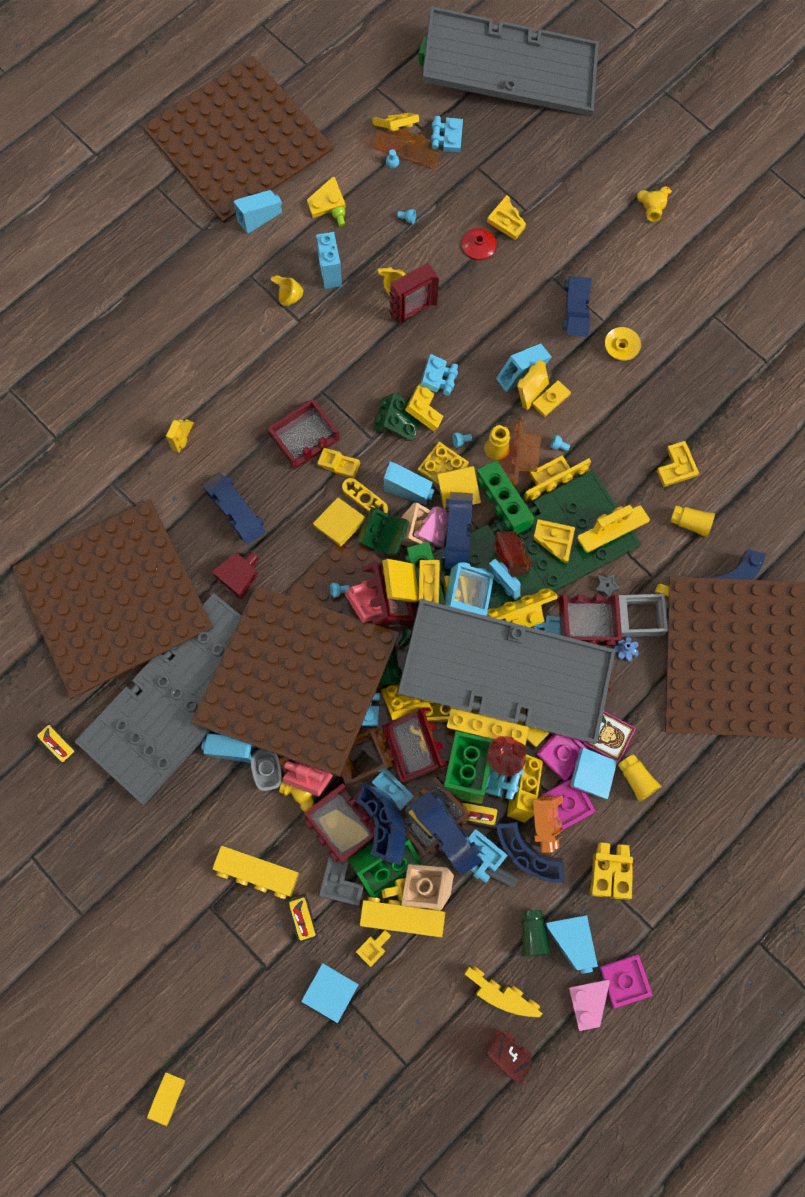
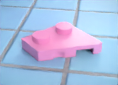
M438 506L433 507L428 513V517L422 521L423 526L420 530L415 531L413 536L424 542H429L430 545L437 549L444 548L449 512Z
M609 979L569 988L579 1031L600 1027L610 983Z

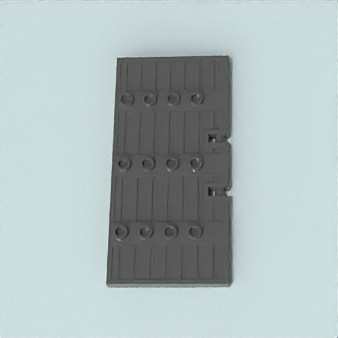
M431 6L422 82L592 116L595 102L598 41L538 29L537 33H533L532 27L499 21L498 25L492 24L493 19Z
M214 593L203 604L214 628L202 632L197 637L165 652L163 655L161 654L151 659L132 680L135 685L131 689L125 687L75 741L77 745L143 805L148 802L206 738L207 734L211 732V730L192 724L191 720L241 618L239 613ZM172 655H175V657L171 661H169ZM142 689L143 691L137 696L136 694Z
M420 599L397 694L465 712H471L474 709L478 710V715L515 724L521 721L524 722L523 726L597 744L616 650ZM474 697L481 698L480 703L475 702ZM521 708L526 710V714L520 713Z

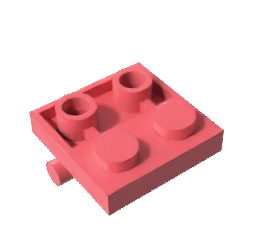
M369 580L362 581L361 584L352 586L345 592V596L362 623L382 616L381 606H370V601L379 595L377 587L374 589L367 588L366 583ZM389 599L391 613H397L398 607L392 599Z
M287 761L284 767L288 769V772L283 777V780L288 785L320 796L333 775L305 764H298L296 761L294 763Z

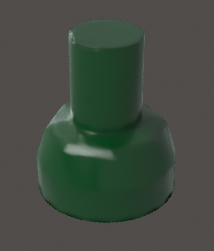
M406 627L402 631L403 637L397 643L403 648L409 642L412 633Z

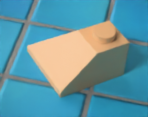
M417 502L413 503L401 517L409 521L407 531L401 542L406 547L426 543L413 536L415 531L420 530L423 526L422 521L428 517L430 512L429 509ZM430 545V546H431V549H432V552H434V551H435V547H433L432 545Z
M408 864L401 905L442 910L451 895L454 875L446 867Z

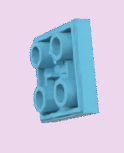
M580 748L570 787L604 800L608 799L617 761L588 749Z
M322 963L301 1002L338 1023L359 984Z

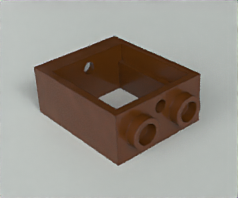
M370 729L358 735L353 747L373 738L383 764L358 775L349 754L341 773L346 786L357 784L394 766V758L391 751L387 749L385 735L380 729Z

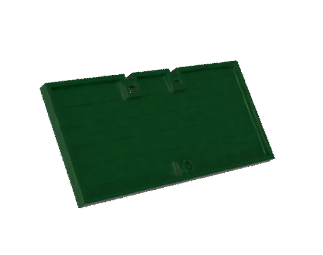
M591 470L534 500L533 506L528 507L532 515L536 512L539 514L536 517L533 515V527L513 536L511 531H507L504 527V520L501 517L494 521L493 527L490 528L486 525L470 534L468 564L474 568H484L491 573L489 563L494 559L499 563L502 562L507 567L508 574L511 577H516L520 582L521 597L519 599H521L523 596L538 593L542 589H551L557 592L641 546V542L632 530L588 553L585 552L577 537L593 529L600 516L603 514L610 515L618 508L594 470ZM538 519L575 527L568 563L562 562L533 540ZM499 532L500 536L495 537L494 534ZM446 547L433 553L434 560L440 561V583L443 589L442 578L450 576L451 569H445V561H442V550H446ZM493 578L488 609L501 607L507 602H514L515 599L512 596H508L505 588ZM479 581L476 582L474 597L471 599V605L477 607L481 586Z

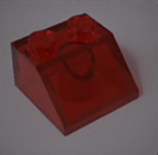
M497 532L494 548L500 562L507 567L508 574L511 577H517L528 573L532 560L530 555L526 554L523 549L525 548L523 539L518 537L516 532Z

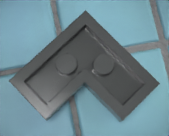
M329 856L319 896L359 906L364 885L344 881L349 860L341 865L339 861L335 863Z

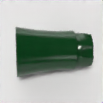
M530 910L522 912V957L551 955L547 943L544 920H542V911Z

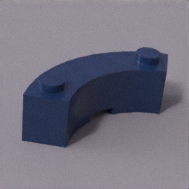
M568 276V280L564 281V290L567 293L562 330H565L566 335L588 337L591 318L586 304H589L590 277Z
M219 472L201 484L209 498L220 511L222 510L226 516H230L227 518L244 543L248 545L265 533L262 527L264 522L258 515L255 517L251 509L232 486L233 482L228 475L224 477Z
M450 492V499L446 498L445 510H449L446 550H442V561H445V569H451L460 562H469L471 528H467V526H471L473 493Z
M747 549L741 555L734 571L719 577L703 576L702 578L753 580L762 568L766 554Z
M363 783L356 802L367 810L369 815L373 817L376 825L371 854L388 862L401 865L406 842L405 825L401 812L388 794Z
M429 790L410 804V807L417 819L430 834L434 835L439 843H443L440 847L454 868L464 875L483 861L479 855L481 850L474 841L471 843L461 827L444 807L445 802L440 795L435 796Z
M519 820L499 821L496 824L498 836L504 850H506L507 854L521 870L543 881L564 883L563 858L550 857L534 849L523 836Z

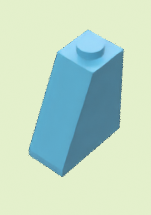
M271 190L233 201L237 221L247 234L282 213V201Z
M541 343L511 355L496 377V380L508 392L517 386L519 380L527 375L530 367L535 365L538 360L544 361L546 366L551 359V355Z
M390 461L384 476V492L426 505L428 499L432 500L435 490L432 489L433 482Z
M207 734V738L202 742L201 750L208 757L251 763V756L254 754L256 747L225 735Z
M587 916L544 923L546 930L574 970H580L582 974L593 972L592 968L598 967Z

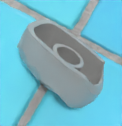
M261 748L257 749L251 756V769L256 786L262 791L278 788L281 785L282 777L281 765L277 754Z

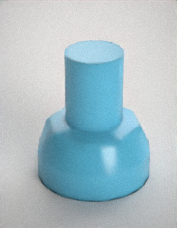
M393 149L389 151V155L386 157V165L389 168H396L399 165V157Z
M416 210L398 211L397 217L406 219V222L414 224Z
M453 433V445L455 448H458L464 442L472 441L471 434Z
M555 435L550 448L553 450L560 448L568 451L570 445L563 442L559 435Z
M330 583L332 598H337L341 593H345L347 589H350L349 585L340 586L338 583Z

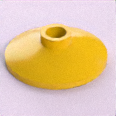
M618 327L607 334L605 348L614 359L627 361L633 359L639 353L641 340L632 329Z

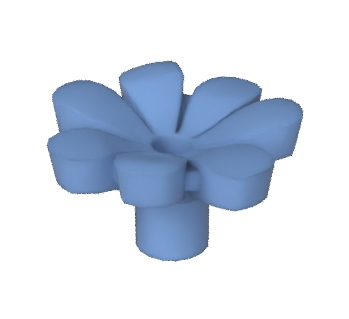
M626 637L625 641L622 639L617 642L619 646L613 648L616 650L615 653L619 652L617 656L619 660H623L626 657V661L631 662L632 655L635 657L639 655V651L636 650L638 643H632L630 637Z

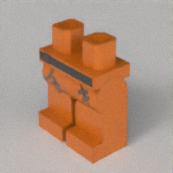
M542 795L533 800L535 830L537 833L535 835V842H540L542 853H552L555 849H558L559 839L564 836L563 829L560 830L562 823L558 817V806L563 803L562 795Z

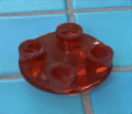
M500 736L493 740L488 747V762L498 774L514 776L525 765V746L511 737Z

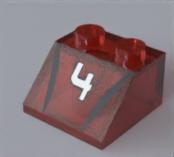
M499 1030L483 1050L520 1085L533 1064V1061L530 1059L532 1054L523 1046L519 1049L513 1043L516 1039L507 1031L503 1034Z

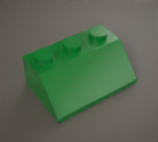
M456 731L444 788L461 800L482 804L495 740Z
M407 836L401 865L372 855L373 844L348 859L372 898L381 895V890L395 886V880L406 878L408 864L423 865Z

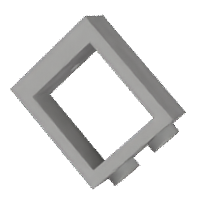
M664 594L619 595L622 637L664 636L668 632V618L666 616L668 601L665 600ZM656 604L658 629H629L627 605Z

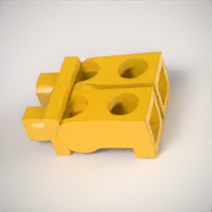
M598 843L596 853L593 854L589 896L610 897L622 900L632 899L633 857H630L628 845H617V853L612 855L610 854L609 843Z

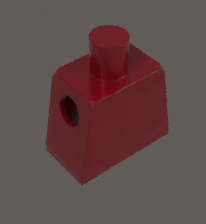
M250 552L244 559L236 553L214 569L212 573L218 581L242 600L258 576L257 570L253 566L259 558L253 552Z

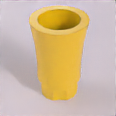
M498 425L490 432L489 439L484 446V451L492 460H502L510 452V433L507 427Z
M675 506L670 522L707 538L715 513Z
M634 754L618 764L619 768L623 771L622 774L633 789L638 802L662 787Z

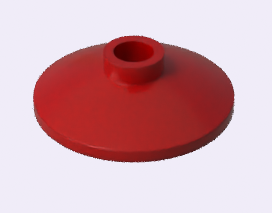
M471 229L462 238V250L471 259L484 260L495 252L496 239L486 229Z

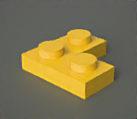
M419 384L415 388L405 410L432 431L438 429L443 415L429 406L434 393Z
M686 441L667 447L672 464L657 469L663 487L699 475Z

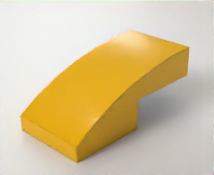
M327 448L323 449L317 463L318 466L353 479L361 464L359 459L343 456L341 452Z
M165 1073L147 1119L167 1127L184 1087L185 1080Z

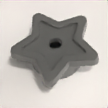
M614 574L607 578L600 575L598 576L600 584L595 590L602 592L610 598L612 591L619 590L620 586L614 582Z

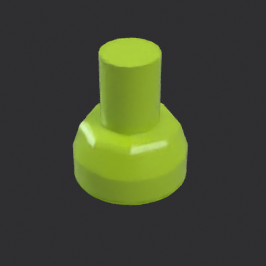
M334 208L331 211L332 216L337 219L339 227L345 225V208Z

